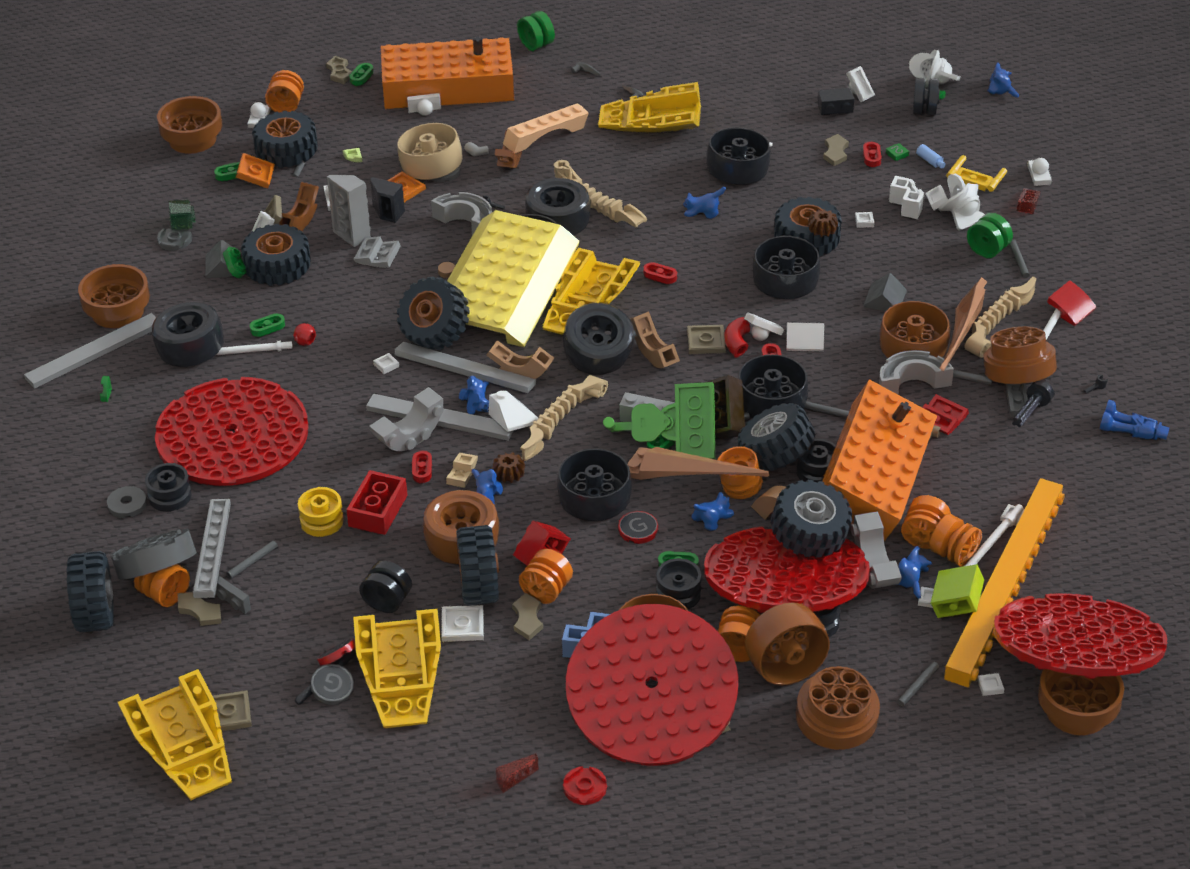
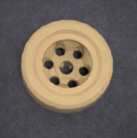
M428 123L413 127L402 134L397 143L402 170L415 179L430 180L446 176L457 169L462 162V148L459 136L453 127L443 123Z

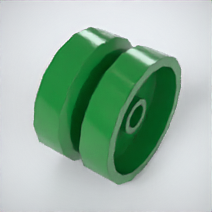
M543 11L534 12L530 16L520 18L517 22L519 38L522 44L530 51H535L542 46L554 42L555 31L553 24Z
M996 213L983 215L967 230V241L971 249L984 258L995 257L1011 243L1013 238L1012 228L1008 221Z

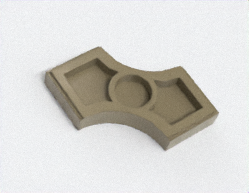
M334 56L326 63V68L332 71L330 75L332 81L345 84L350 79L349 76L352 71L346 68L348 65L347 59Z
M839 134L825 140L828 151L823 154V159L833 166L847 160L844 149L848 147L849 141Z
M193 592L177 594L180 614L194 616L200 622V626L221 624L220 604H212L201 598H194Z
M527 593L512 604V609L519 616L518 621L514 625V631L530 640L543 629V623L537 618V612L542 606L540 601Z

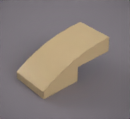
M459 453L453 461V469L447 476L446 484L465 488L472 475L471 470L476 466L478 456Z

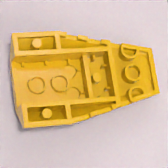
M698 82L660 88L661 91L653 93V91L646 92L645 96L639 98L632 96L630 100L625 102L618 100L601 105L598 126L600 128L630 132H665L699 127L701 104Z
M578 248L566 267L560 283L557 284L556 295L552 298V306L548 310L543 330L563 334L569 316L577 308L590 303L610 304L624 290L639 267L640 261L624 258L619 266L596 261L593 251Z
M437 609L416 611L417 619L375 623L374 615L353 617L356 656L383 728L427 724L441 650Z
M199 669L178 677V687L144 701H141L139 695L136 694L118 702L135 739L190 800L232 783L216 702Z

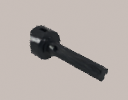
M1045 379L1032 382L1028 387V400L1014 416V421L1012 422L1014 426L1021 427L1037 406H1046L1055 396L1053 388Z

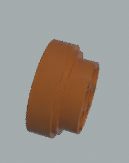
M187 96L174 99L162 106L157 114L161 137L169 142L172 149L180 153L192 154L209 149L216 142L217 135L222 129L219 106L213 100L205 97Z
M113 264L97 268L88 273L78 286L83 311L92 317L95 323L106 328H121L140 319L150 299L145 274L138 268L130 265Z
M1012 327L994 333L990 338L991 347L983 355L986 377L999 383L1023 384L1035 382L1049 377L1057 369L1054 346L1046 341L1045 332L1035 327Z
M842 666L828 667L819 671L801 687L797 699L796 720L802 733L810 741L821 747L838 750L857 747L866 742L876 730L880 711L879 698L868 680L858 671Z
M1044 669L1040 678L1038 698L1042 709L1057 728L1074 735H1089L1098 732L1118 716L1124 695V683L1120 675L1097 676L1094 679H1089L1080 675Z

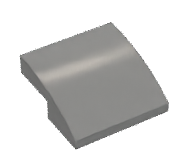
M381 237L365 238L354 257V261L363 265L381 268L390 267L401 247L399 241L383 242Z

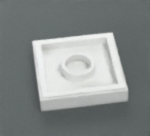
M483 605L442 607V642L484 640Z

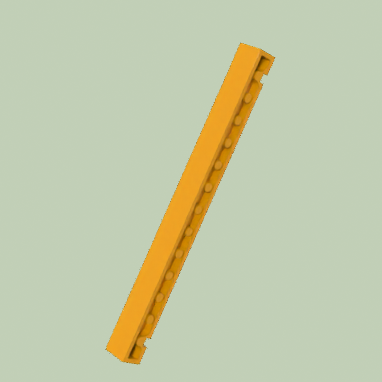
M1040 478L980 597L977 612L972 613L946 665L944 680L968 688L972 680L976 681L979 674L978 667H983L986 659L985 653L990 652L993 645L992 639L995 638L993 630L995 616L999 615L1002 607L1014 600L1013 596L1017 597L1020 590L1019 583H1024L1027 574L1026 569H1031L1032 557L1037 556L1040 548L1039 543L1043 544L1045 530H1050L1051 518L1056 517L1058 505L1063 503L1065 496L1062 493L1063 485Z

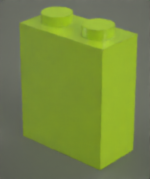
M977 564L938 572L930 602L937 618L977 612L984 584L983 575Z

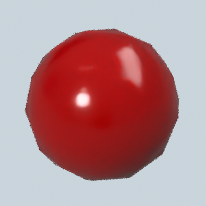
M306 323L296 326L293 332L295 342L301 346L310 345L316 337L315 328Z

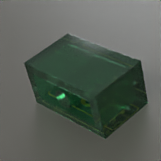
M168 201L171 230L192 228V222H195L194 206L190 205V201Z

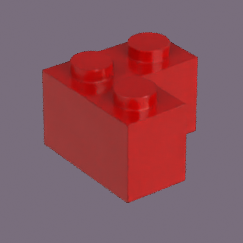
M532 521L527 527L522 540L517 544L513 556L528 566L535 554L541 549H551L562 554L571 538L554 526Z

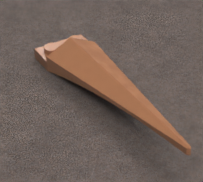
M982 277L956 307L952 341L947 355L939 368L942 371L949 364L982 310L986 290L984 286L987 283Z
M639 447L627 464L630 469L631 478L639 480L695 474L769 476V472L765 470L659 447L652 449Z

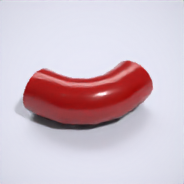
M745 317L737 318L729 323L724 332L725 345L736 358L743 355L748 349V344L742 338V336L750 332V323L744 319Z

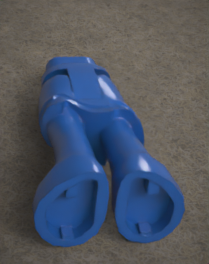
M1108 400L1100 425V430L1128 432L1132 434V437L1157 440V438L1166 440L1170 429L1169 427L1162 426V422H1159L1158 425V421L1140 414L1132 413V415L1120 413L1116 409V402Z

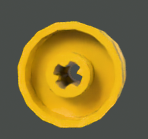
M317 487L304 492L298 500L300 524L307 534L323 537L331 535L341 528L344 521L342 501L340 495L335 490L327 487Z

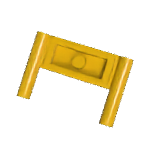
M962 155L946 176L948 178L949 175L956 173L961 176L966 185L968 183L978 184L979 190L986 191L988 189V191L992 192L1006 175L1007 170L1002 168L993 178L962 168L961 166L966 161V157Z

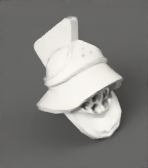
M933 50L931 54H916L909 61L911 73L916 78L925 79V88L928 87V82L931 78L939 79V84L948 82L950 78L957 81L960 80V76L952 74V67L947 60L940 58L939 50Z
M955 173L949 175L947 179L951 198L940 205L938 209L940 211H951L957 229L963 230L973 225L985 214L979 211L980 201L977 195L979 185L970 183L966 185L961 176Z

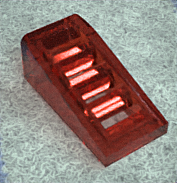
M1024 188L1018 200L1017 211L1034 214L1041 191Z
M537 754L529 755L496 768V782L502 793L539 770Z

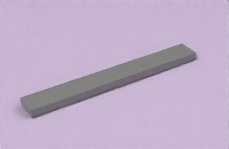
M150 313L24 374L25 379L35 389L152 332V324L156 317Z
M402 342L395 349L396 356L465 376H475L480 380L528 393L536 385V379L410 343Z
M373 394L366 408L367 411L404 418L411 410L414 402ZM444 409L437 423V426L509 441L513 431L507 432L494 419Z
M230 499L210 500L193 589L194 598L215 597L231 506Z

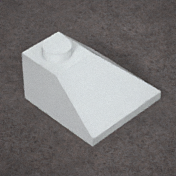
M499 391L489 395V415L507 432L532 426L534 420L537 421L539 419L507 391Z

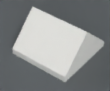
M787 323V351L823 352L824 323Z

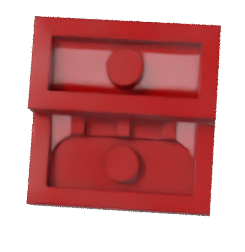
M1070 280L1054 292L1047 301V303L1061 311L1060 317L1073 326H1076L1096 309V305L1090 297Z
M935 394L928 405L924 404L922 407L937 415L934 425L941 427L939 431L947 435L952 433L969 414L967 408Z

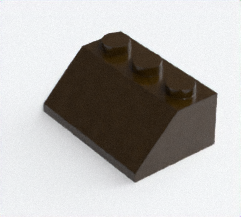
M726 375L707 381L714 383L715 439L738 437L741 429L745 427L742 380Z

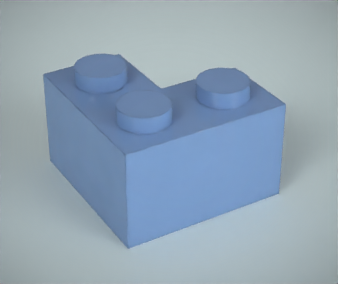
M590 612L587 627L566 624L562 638L563 657L571 658L575 647L585 633L610 614Z

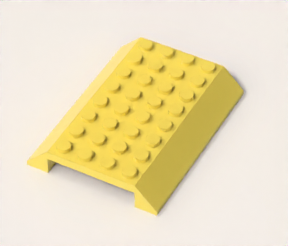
M498 210L482 218L447 280L458 287L468 300V305L466 306L469 307L470 313L467 314L469 318L467 325L506 334L508 344L525 347L576 251L579 240L559 224Z

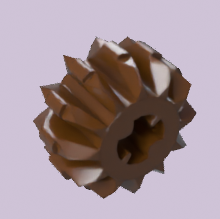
M817 209L816 212H811L808 219V228L811 233H814V236L820 235L822 237L825 235L829 237L830 234H834L837 230V217L831 210L825 211L824 209L820 211Z
M505 452L504 455L498 454V457L493 460L492 469L496 472L497 481L502 480L503 483L510 481L512 483L513 480L519 481L520 477L524 476L525 462L520 455H515L514 452L511 454Z

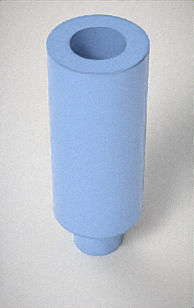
M922 144L917 148L916 154L935 168L945 167L943 158L926 145Z

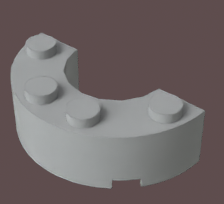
M459 192V195L452 196L448 193L431 200L433 218L443 223L456 219L470 221L472 236L482 218L492 213V207L489 202L472 193Z
M918 350L904 351L889 357L886 363L881 366L879 385L896 394L899 393V385L908 380L925 381L934 389L952 386L954 368L949 363L945 370L942 371L939 368L944 358L929 355L930 352Z
M428 387L414 396L413 406L407 416L396 423H392L384 416L369 426L371 433L392 450H412L417 444L431 436V432L436 427L444 411L443 398Z
M872 512L854 515V524L850 526L851 533L854 536L855 544L865 553V559L869 561L868 586L874 589L899 584L902 576L896 561H889L884 545V527L879 513Z

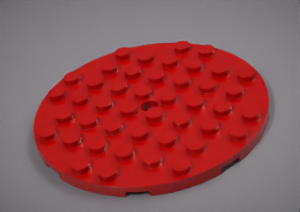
M241 377L240 380L229 381L227 378H222L195 386L185 391L184 396L177 401L173 400L164 409L157 421L155 443L163 463H175L183 466L187 470L190 481L217 486L239 485L270 476L289 464L299 454L306 442L309 428L308 418L299 398L291 391L287 392L282 389L277 383L252 377Z
M762 526L726 536L724 542L714 544L709 549L704 561L705 578L712 589L720 596L739 605L756 609L758 612H766L784 603L803 604L812 612L833 609L835 606L856 597L866 587L870 572L869 561L865 559V553L848 539H845L841 548L835 552L833 551V554L828 556L823 554L819 558H815V556L809 558L804 557L800 553L797 555L791 549L787 550L783 543L776 539V534L774 535L772 529H764Z
M1056 593L1045 594V598L1034 599L1033 596L1024 597L1006 604L1000 609L999 615L995 616L993 630L995 638L1004 649L1016 656L1018 660L1033 664L1038 669L1080 675L1089 679H1094L1097 676L1138 674L1161 661L1167 648V635L1159 623L1151 622L1150 616L1123 603L1109 599L1106 600V603L1095 601L1093 596Z
M643 604L631 606L604 617L580 639L571 655L567 668V702L573 720L585 738L606 755L622 762L627 761L644 766L674 764L687 760L705 747H709L725 730L733 715L737 701V667L733 654L724 638L701 617L670 605ZM651 678L658 682V685L654 688L646 686L647 681Z

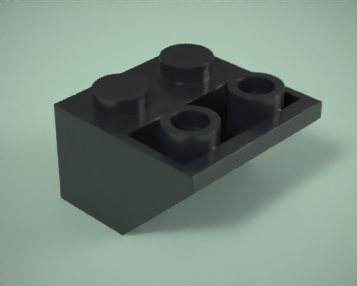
M371 177L372 203L375 211L381 220L396 223L405 212L403 184Z

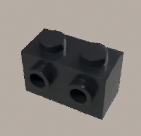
M851 88L818 90L817 104L821 115L853 113L854 96Z

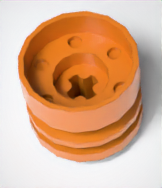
M289 70L276 72L271 78L265 95L268 107L278 113L295 111L304 90V83L301 77Z
M747 447L729 448L718 458L719 461L760 469L756 453ZM719 474L723 491L734 499L752 497L762 487V476Z
M930 495L914 498L901 528L904 539L913 546L930 549V539L936 526L945 515L951 514L946 503Z
M947 514L940 520L931 536L930 551L942 557L947 556L949 561L963 567L976 553L982 539V531L969 523L964 524L962 519L952 514Z
M541 549L520 574V587L524 593L529 594L541 603H552L561 593L562 588L572 578V566L562 554L551 549Z
M175 564L156 572L135 577L134 584L140 593L152 598L153 601L163 607H170L178 602V593H186L189 587L190 575L186 569Z
M732 606L726 609L721 616L719 629L717 630L729 646L734 660L738 662L750 660L745 649V639L751 625L760 616L758 612L745 606Z

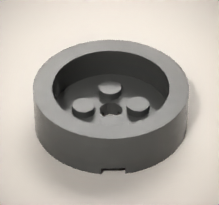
M186 528L183 530V533L178 529L140 540L136 544L129 546V548L125 546L113 552L110 557L118 579L123 580L170 567L194 556L197 552L190 531Z

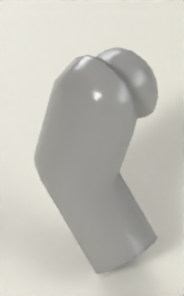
M472 142L465 144V151L472 156L489 154L488 146L478 147Z

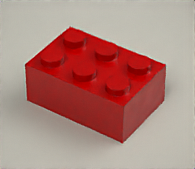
M369 470L346 509L348 527L386 535L407 497L406 478Z

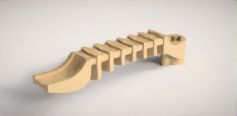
M559 160L554 163L555 178H566L576 181L587 189L591 208L603 213L604 216H608L617 223L625 221L635 228L642 222L647 221V217L633 205L627 204L624 206L623 211L622 200L615 201L614 198L609 199V196L602 197V192H596L594 187L589 188L587 183L582 184V179L574 172L568 161Z
M1032 277L1022 286L1011 287L1009 291H1005L1004 295L1000 296L999 300L995 301L994 305L990 306L988 311L983 313L982 317H978V321L973 323L972 335L965 343V350L980 358L983 357L986 350L991 347V341L985 339L986 335L990 333L991 329H994L1001 319L1005 318L1006 314L1010 315L1013 309L1018 311L1021 305L1029 303L1035 291V277Z
M589 375L583 383L573 386L569 385L568 389L563 391L562 395L557 397L554 403H551L549 409L546 408L543 415L540 414L537 421L534 420L533 425L530 426L531 436L520 447V450H522L521 458L526 461L537 455L544 448L542 439L549 440L559 419L562 420L564 415L570 412L571 408H575L577 402L581 403L592 397H603L608 388V381Z

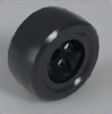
M726 128L717 131L711 136L706 153L707 169L710 174L723 182L738 185L751 184L764 178L767 174L771 158L770 143L767 138L756 131L746 128Z
M550 178L534 184L528 190L525 200V214L548 217L564 227L573 236L583 231L588 225L591 208L590 198L587 189L580 183L566 178Z
M779 236L765 240L756 248L752 265L754 283L761 292L774 298L794 299L809 294L817 286L820 275V258L816 247L804 239L793 236Z
M186 302L174 305L159 314L152 324V337L156 350L161 359L172 366L188 367L206 362L221 350L224 343L220 318L216 310L205 303Z
M590 303L577 308L569 316L563 333V348L569 362L578 370L592 375H603L618 370L625 364L633 344V329L629 318L620 309L605 303ZM605 331H610L611 334L608 335Z
M768 354L752 358L741 367L738 379L742 380L744 413L748 412L751 418L761 414L766 409L768 410L775 405L779 406L783 403L797 404L804 410L808 397V378L805 369L800 363L786 356Z
M586 449L566 458L560 466L557 478L558 496L563 509L575 518L587 521H603L619 515L629 504L632 491L631 474L626 461L616 453L604 449Z

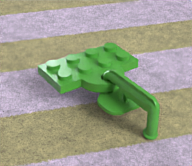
M713 382L675 384V403L667 405L661 411L652 403L638 404L632 409V422H614L611 417H606L603 420V425L610 432L632 431L633 438L638 442H652L661 434L665 439L676 442V451L716 459Z

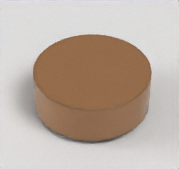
M451 262L441 263L438 266L439 276L449 278L455 265Z

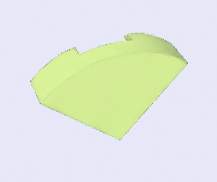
M359 148L343 150V155L347 160L362 162Z

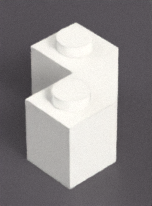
M895 176L890 186L889 202L902 205L901 216L918 219L923 208L924 192L916 188L915 182L912 179Z

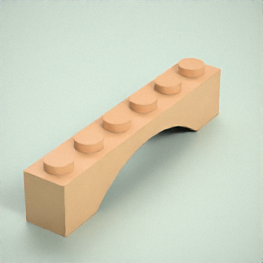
M577 103L509 127L503 145L515 154L527 149L534 141L552 130L567 129L571 132L578 131L584 128L589 112Z

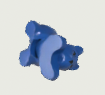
M996 63L989 80L988 92L991 94L1009 92L1012 96L1019 97V94L1011 86L1009 78L1011 72L1001 69L1000 63Z
M726 187L700 197H693L688 193L683 203L684 207L688 209L684 212V215L691 217L704 213L706 218L712 219L716 217L719 213V196L725 192Z
M470 376L467 380L468 387L460 390L459 399L468 401V414L473 415L475 410L489 412V400L485 397L486 387L489 385V382H483L475 376Z
M472 469L471 472L476 479V492L485 495L495 505L494 495H501L503 492L501 482L496 481V472L493 469H489L479 474L477 470Z
M719 492L717 499L712 502L694 504L695 510L692 514V519L696 522L703 520L705 529L715 531L718 528L717 523L719 519H728L734 515V511L729 509V497H725L722 492Z
M918 546L912 550L907 559L903 558L900 561L898 568L902 578L897 585L905 588L913 587L914 595L917 598H921L918 582L920 571L928 572L929 568L927 566L931 565L932 562L928 561L923 555H919L920 548Z

